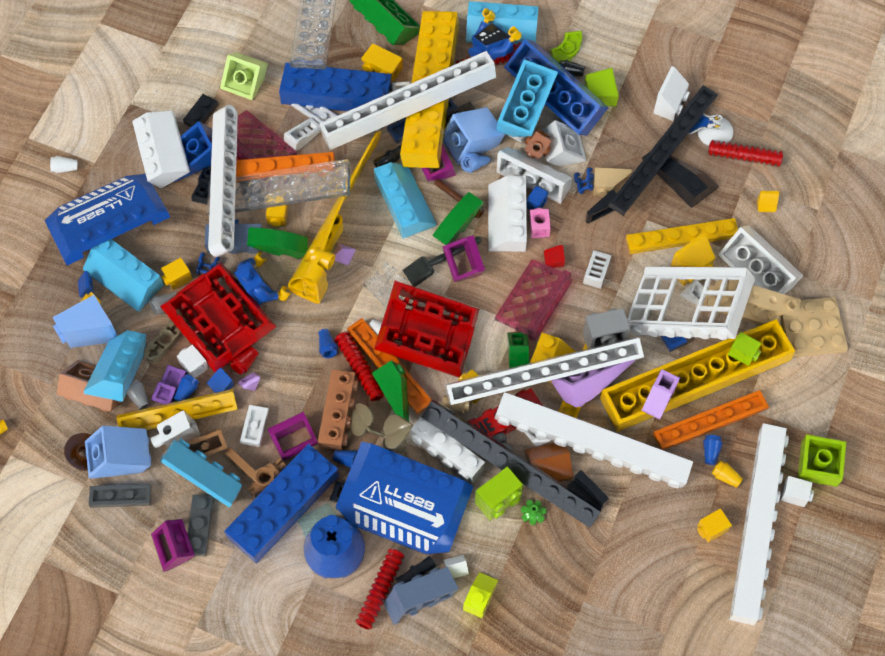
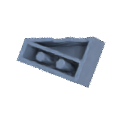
M438 567L431 570L428 575L422 576L420 574L413 577L410 582L404 583L402 581L395 584L385 600L384 606L393 624L396 625L400 623L399 620L409 613L411 616L418 614L417 610L427 606L430 608L453 597L459 588L448 567L441 570Z

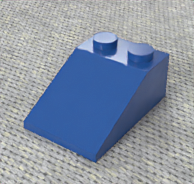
M200 121L180 136L190 172L174 182L203 170L204 167L208 168L211 166L213 130Z

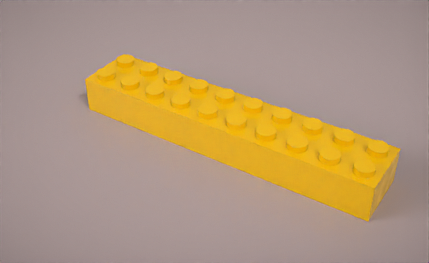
M422 12L411 84L454 65L459 31L457 12ZM449 98L406 117L400 153L403 167H440Z
M775 319L743 332L761 342L758 350L762 352L757 361L752 360L749 366L728 355L731 346L738 336L736 335L735 339H726L603 389L600 400L616 432L653 418V416L643 412L642 409L662 369L680 378L663 412L665 413L791 361L795 350L778 320Z

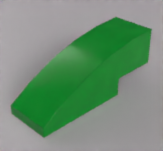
M468 192L445 217L432 236L444 245L455 242L460 233H464L484 202Z
M250 227L248 229L247 246L276 256L285 254L301 259L308 249V237L275 229Z

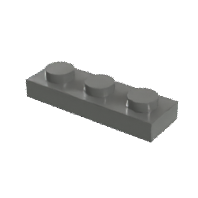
M151 484L90 486L89 507L151 506L152 486Z
M192 496L188 537L195 556H207L213 496Z

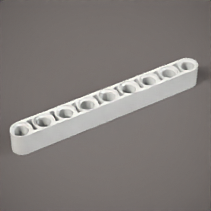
M226 105L213 114L208 248L214 257H219L234 248L238 114L232 105Z

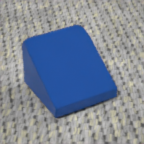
M84 271L78 280L79 296L81 298L86 293L92 292L94 294L93 281L88 271Z
M219 368L207 382L208 386L215 393L229 390L234 386L232 379L222 368Z

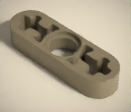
M171 320L168 321L145 348L144 354L148 362H159L183 335L177 327L175 328ZM169 335L171 336V341L169 343H162L161 338ZM151 351H152V352H155V351H156L158 355H157V356H155V355H152V356H151V355H150V352H151Z

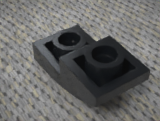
M204 167L199 175L198 185L192 194L193 202L210 205L211 169Z

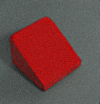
M563 245L544 250L545 268L564 267Z

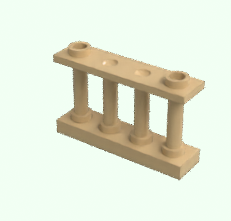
M728 280L727 291H736L739 280ZM753 285L741 320L761 326L775 319L780 324L782 315L798 318L801 299ZM709 295L707 306L714 307L717 295ZM722 296L719 307H731L734 296ZM717 312V313H720V314H723V315H727V316H728V313H729V312Z

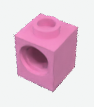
M536 208L530 210L531 238L549 237V209Z

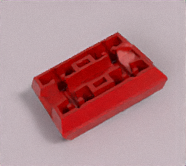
M222 262L199 276L160 306L190 344L203 356L214 372L226 366L233 358L246 351L276 328V325ZM220 277L233 293L238 296L237 299L231 292L228 294L224 287L219 284L218 279ZM241 301L261 324L258 328L249 319L247 314L243 312ZM176 309H179L195 328L194 331L188 326L181 315H178ZM196 334H199L207 342V344L217 354V358L212 354L210 350H207L206 345L198 338Z
M395 280L374 350L460 378L480 309ZM399 295L405 297V299H399ZM418 302L425 303V306L421 307L417 304ZM406 305L412 306V309L410 310L405 307ZM443 311L450 312V315H444ZM452 320L456 321L457 325L452 324ZM394 340L401 341V345L394 343ZM440 355L446 356L447 360L439 358Z

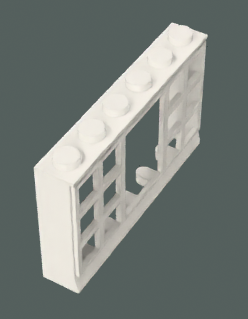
M645 267L644 275L627 318L630 333L635 336L649 335L652 337L667 336L673 338L677 336L684 338L700 337L702 339L718 338L721 340L735 339L755 278L748 268ZM661 279H672L669 290L658 289ZM677 279H706L692 322L663 321ZM711 280H722L719 291L708 290ZM728 280H739L736 291H724ZM656 294H667L663 305H652ZM706 295H717L714 307L702 306ZM722 296H734L731 307H719ZM650 310H661L658 321L647 320ZM700 311H712L708 323L697 322ZM717 312H729L725 323H713Z

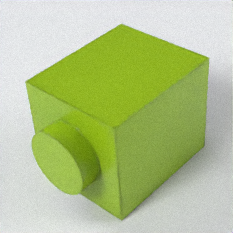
M740 332L731 346L728 355L749 366L752 360L756 362L762 351L758 350L761 342Z

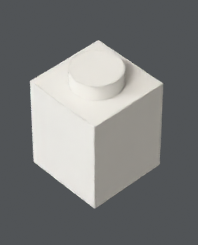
M193 345L182 349L179 355H177L180 365L193 378H197L209 369L207 361Z
M788 476L784 482L780 501L805 507L807 502H811L813 498L812 482Z

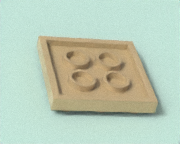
M836 297L801 300L798 318L787 315L781 316L783 331L795 350L793 357L847 352L848 347Z

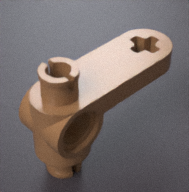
M229 448L224 452L225 457L252 482L247 491L253 494L254 498L286 467V464L284 462L281 463V459L278 458L273 464L268 463L255 471L233 449ZM263 477H270V480L268 482H261V479Z

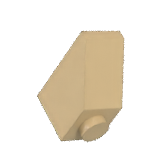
M595 167L593 196L603 198L613 189L615 192H618L631 176L632 169Z

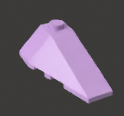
M635 360L554 379L551 382L564 402L574 407H581L596 397Z

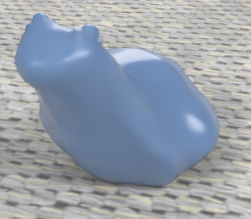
M469 153L460 160L462 169L468 173H472L474 170L490 162L489 157L476 153Z

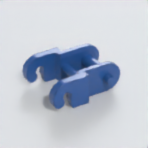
M591 167L587 168V176L583 181L579 178V172L574 173V180L577 183L580 194H583L584 190L587 189L593 190L594 174L591 173L593 171Z
M202 252L198 259L199 265L195 269L196 274L199 275V273L204 274L207 272V270L202 269L203 266L209 267V270L218 264L220 257H216L214 263L209 265L203 263L205 253Z

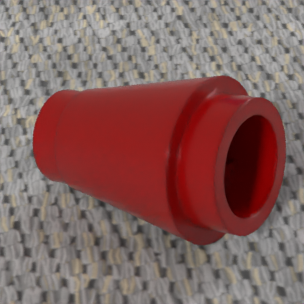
M250 347L232 359V369L239 375L247 373L259 353L255 348Z

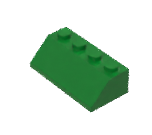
M349 0L354 5L353 8L365 16L364 19L372 23L376 27V31L383 34L392 45H404L419 34L420 25L394 0Z

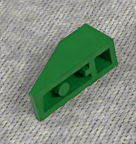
M391 360L372 374L395 414L409 422L407 379L404 376L406 372L400 363L397 364Z

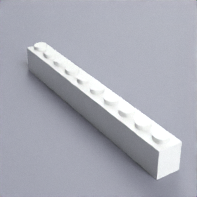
M487 51L320 123L323 138L330 150L496 78L495 64Z
M634 337L445 384L449 404L453 405L643 358L644 355L640 338Z
M505 392L494 418L502 425H513L521 432H532L540 439H551L559 446H570L575 452L589 453L594 459L608 460L613 466L627 467L632 473L646 474L651 480L665 481L668 483V486L673 488H682L687 483L693 461Z
M763 423L759 430L729 620L755 625L762 618L763 608L760 607L761 600H764L766 593L763 583L764 580H767L769 573L766 563L767 560H770L772 553L769 543L773 541L775 529H772V523L776 522L778 510H775V503H778L780 499V491L777 490L778 484H781L783 479V473L780 470L786 460V454H783L784 447H787L789 436H786L787 428Z

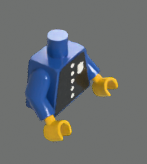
M485 8L482 12L485 19L481 21L478 30L472 36L473 47L468 49V53L473 57L487 51L491 59L494 60L512 53L514 40H519L521 33L514 26L509 29L507 34L495 24H488L489 21L495 19V13Z
M258 252L253 258L246 259L238 264L237 271L234 274L247 293L260 305L263 302L278 299L286 301L290 296L291 292H286L288 289L286 286H282L279 292L273 291L256 267H260L267 260V258L263 259L260 257L263 252Z

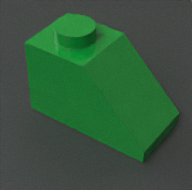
M507 332L509 368L529 364L527 333Z

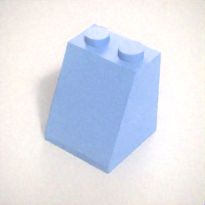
M485 107L453 114L445 128L443 143L456 163L461 165L460 160L469 153L481 155L499 146L505 134L496 131L497 121L490 110Z
M95 295L52 317L56 323L53 327L63 344L67 342L70 348L105 344L118 336Z
M101 426L85 441L89 478L139 474L151 466V455H149V438L146 429Z

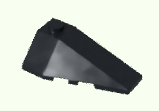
M672 155L657 173L691 208L719 187L707 174Z

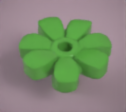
M528 500L526 502L527 507H521V513L524 514L522 515V520L524 522L529 520L530 525H535L536 520L542 523L545 519L542 515L546 514V508H540L542 503L538 500L535 504H533L532 500Z

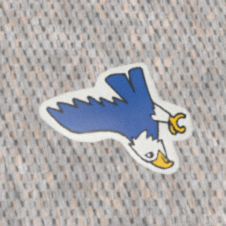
M704 113L689 134H693L700 129L712 130L721 128L723 124L718 121L722 120L723 117L719 114L708 116Z

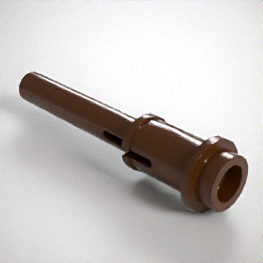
M440 179L434 182V185L457 202L463 198L462 195ZM483 206L479 209L474 218L479 219L483 215Z

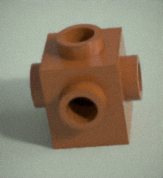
M538 128L534 135L528 136L524 142L527 144L524 149L527 151L526 154L531 158H538L539 160L542 155L546 157L551 149L549 145L553 137Z

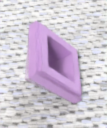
M338 243L333 253L335 254V261L348 266L356 249Z
M252 372L239 380L238 384L243 389L255 391L260 377L255 372Z

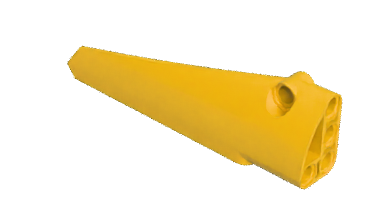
M381 130L376 131L291 277L288 289L293 294L319 304L328 290L327 273L324 269H331L335 261V254L330 252L344 229L342 216L338 212L376 148L381 137Z

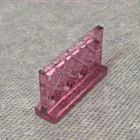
M245 110L238 115L237 156L241 160L297 155L296 150L249 111ZM247 117L251 124H241V120ZM240 128L251 129V134H241ZM253 129H261L264 131V134H253ZM240 138L251 139V144H243ZM253 139H264V144H253ZM266 139L276 141L277 145H266ZM253 149H264L263 155L255 154ZM266 149L276 150V155H265ZM278 150H286L289 154L278 155ZM261 178V179H262L264 182H266V181L269 180L270 178Z
M532 259L495 316V321L527 334L529 339L536 341L571 285V272L566 270L561 272ZM533 267L541 269L542 273L531 276L530 271ZM555 275L558 278L556 281L548 283L546 276ZM544 278L545 284L535 287L533 280ZM531 281L533 288L522 291V284ZM548 289L546 296L538 297L537 291ZM535 293L536 299L525 301V294ZM522 296L523 303L512 304L513 298ZM538 303V310L529 313L527 306ZM526 308V314L516 316L515 309ZM508 311H512L514 315L513 318L505 319L502 316ZM529 318L530 323L526 328L519 325V320Z

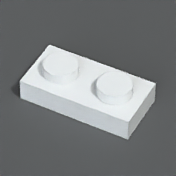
M249 405L240 439L241 444L261 446L269 414L268 408Z

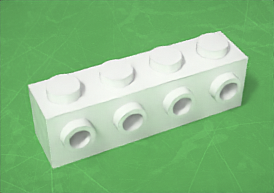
M422 417L412 427L410 431L412 441L424 447L431 456L441 460L448 469L454 470L462 480L473 484L485 470V462Z

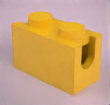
M373 43L361 58V61L365 62L362 65V69L367 72L391 74L392 83L403 69L402 57Z

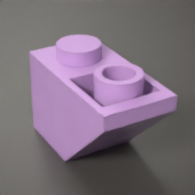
M662 369L642 411L660 419L680 378Z

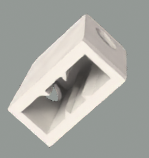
M183 410L158 424L159 434L151 437V442L155 448L164 444L169 447L174 439L179 441L181 438L186 441L201 434L196 421Z

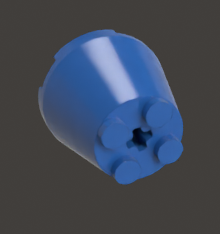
M328 515L320 519L310 529L304 541V556L308 566L314 573L326 579L345 578L359 568L364 558L365 543L360 530L349 521L335 515Z

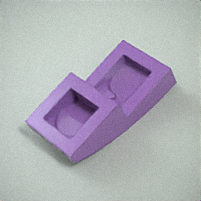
M168 365L162 381H158L151 400L164 405L173 403V397L176 394L181 378L188 372Z

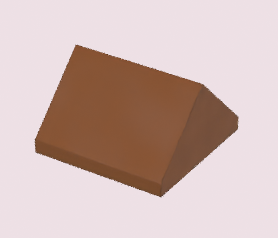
M551 443L524 450L528 462L557 481L573 479L570 452L566 446L562 447Z

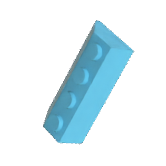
M469 1L466 42L472 43V36L478 30L481 21L485 19L482 15L485 8L495 13V19L489 21L488 24H495L507 34L513 26L521 33V38L517 41L514 40V43L518 44V42H523L524 39L536 42L539 6Z
M524 59L498 119L496 131L512 137L532 136L558 72Z
M390 162L374 168L375 182L403 239L437 226L409 167H403V164Z
M112 239L91 248L83 267V271H88L92 278L137 312L164 286L159 274Z
M127 330L108 341L84 389V394L123 402L145 355L146 334Z
M180 438L179 441L174 439L161 457V462L230 508L242 487V484L239 482L241 478L232 472L228 475L222 471L224 467L216 461L213 463L207 461V456L201 451L197 450L194 452L189 449L190 444Z

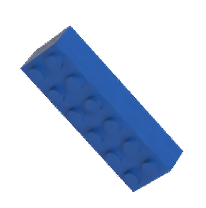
M524 39L504 68L516 78L525 59L557 71L558 74L545 105L578 135L587 136L609 107L536 42Z
M285 63L279 89L281 104L286 105L299 104L304 107L308 105L313 106V108L324 107L330 110L350 111L391 93V74Z
M307 444L224 531L226 537L257 564L339 477L338 468L310 444Z

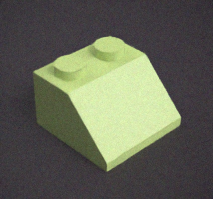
M238 52L229 54L220 89L253 100L264 81L268 63Z

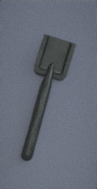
M475 237L476 244L481 243V237ZM464 246L451 249L453 256L465 251ZM442 253L430 261L422 256L402 271L412 286L416 287L434 274L432 266L445 261V254Z

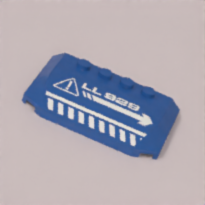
M138 174L120 178L61 205L44 221L68 266L83 259L82 252L149 221H152L153 225L170 218V215L152 183L147 181L146 174Z
M361 442L335 508L355 527L422 554L449 553L474 486L462 479L372 443Z

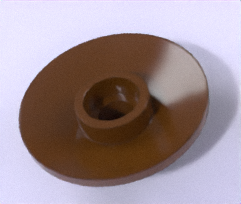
M88 433L73 435L64 446V456L67 462L72 467L82 471H88L87 457L79 454L83 452L86 455L85 441L91 436Z

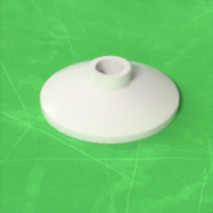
M722 118V120L718 121L723 124L721 128L698 130L699 139L708 146L711 140H714V142L720 141V143L725 141L728 144L733 137V127L730 122Z

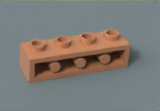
M333 369L331 371L318 437L319 449L335 451L343 450V446H347L348 434H346L347 427L350 428L352 417L349 414L350 409H354L355 406L353 393L358 390L359 380H356L355 372Z

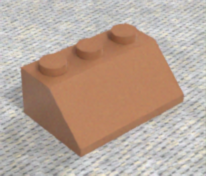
M77 360L60 373L57 395L63 396L67 400L79 401L86 406L97 407L105 412H111L120 404V401L84 394V389L96 367L95 365Z

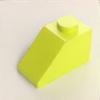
M479 572L465 599L463 610L483 618L498 580Z

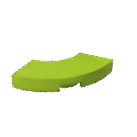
M582 31L564 33L562 44L550 49L551 57L558 63L560 60H572L580 50Z

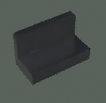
M582 470L576 473L574 480L566 486L601 510L608 504L609 497Z

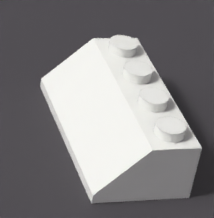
M173 111L148 112L132 121L148 182L163 188L190 172Z
M506 147L498 152L497 173L503 176H526L527 188L533 190L538 186L548 192L549 199L559 204L562 203L571 188L572 178L569 175L560 173L551 166L544 165L536 159L522 154L517 149Z
M505 176L488 185V251L526 252V176Z
M749 225L740 227L718 254L730 267L748 268L755 278L753 285L781 294H787L804 276Z

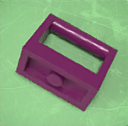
M443 144L441 161L445 168L431 173L430 168H422L427 181L442 180L456 176Z
M474 235L442 247L454 282L480 276L485 271ZM464 246L472 271L459 275L451 249Z
M304 412L268 429L269 436L282 461L300 453L307 444L311 446L318 444ZM305 427L311 439L283 452L278 440Z
M182 519L166 520L151 533L163 572L169 571L195 556ZM164 534L172 555L169 561L160 537Z

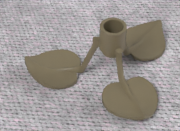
M362 403L355 405L350 423L351 431L355 436L362 437L368 431L384 438L383 447L392 452L405 451L407 447L405 438L414 426L412 423L399 415H390L384 423L383 431L385 434L370 428L374 421L372 410Z

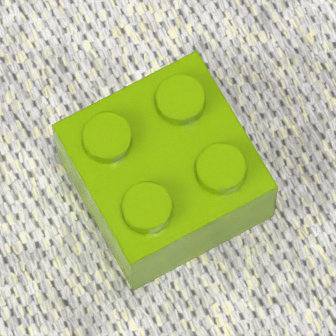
M806 434L801 442L797 478L838 487L843 480L846 442Z
M507 466L476 490L475 504L489 521L494 518L498 519L505 513V509L509 506L514 507L521 501L523 484Z

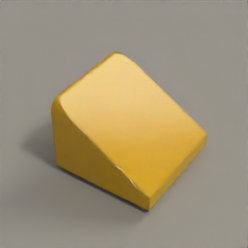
M760 191L757 198V210L759 212H776L779 191Z

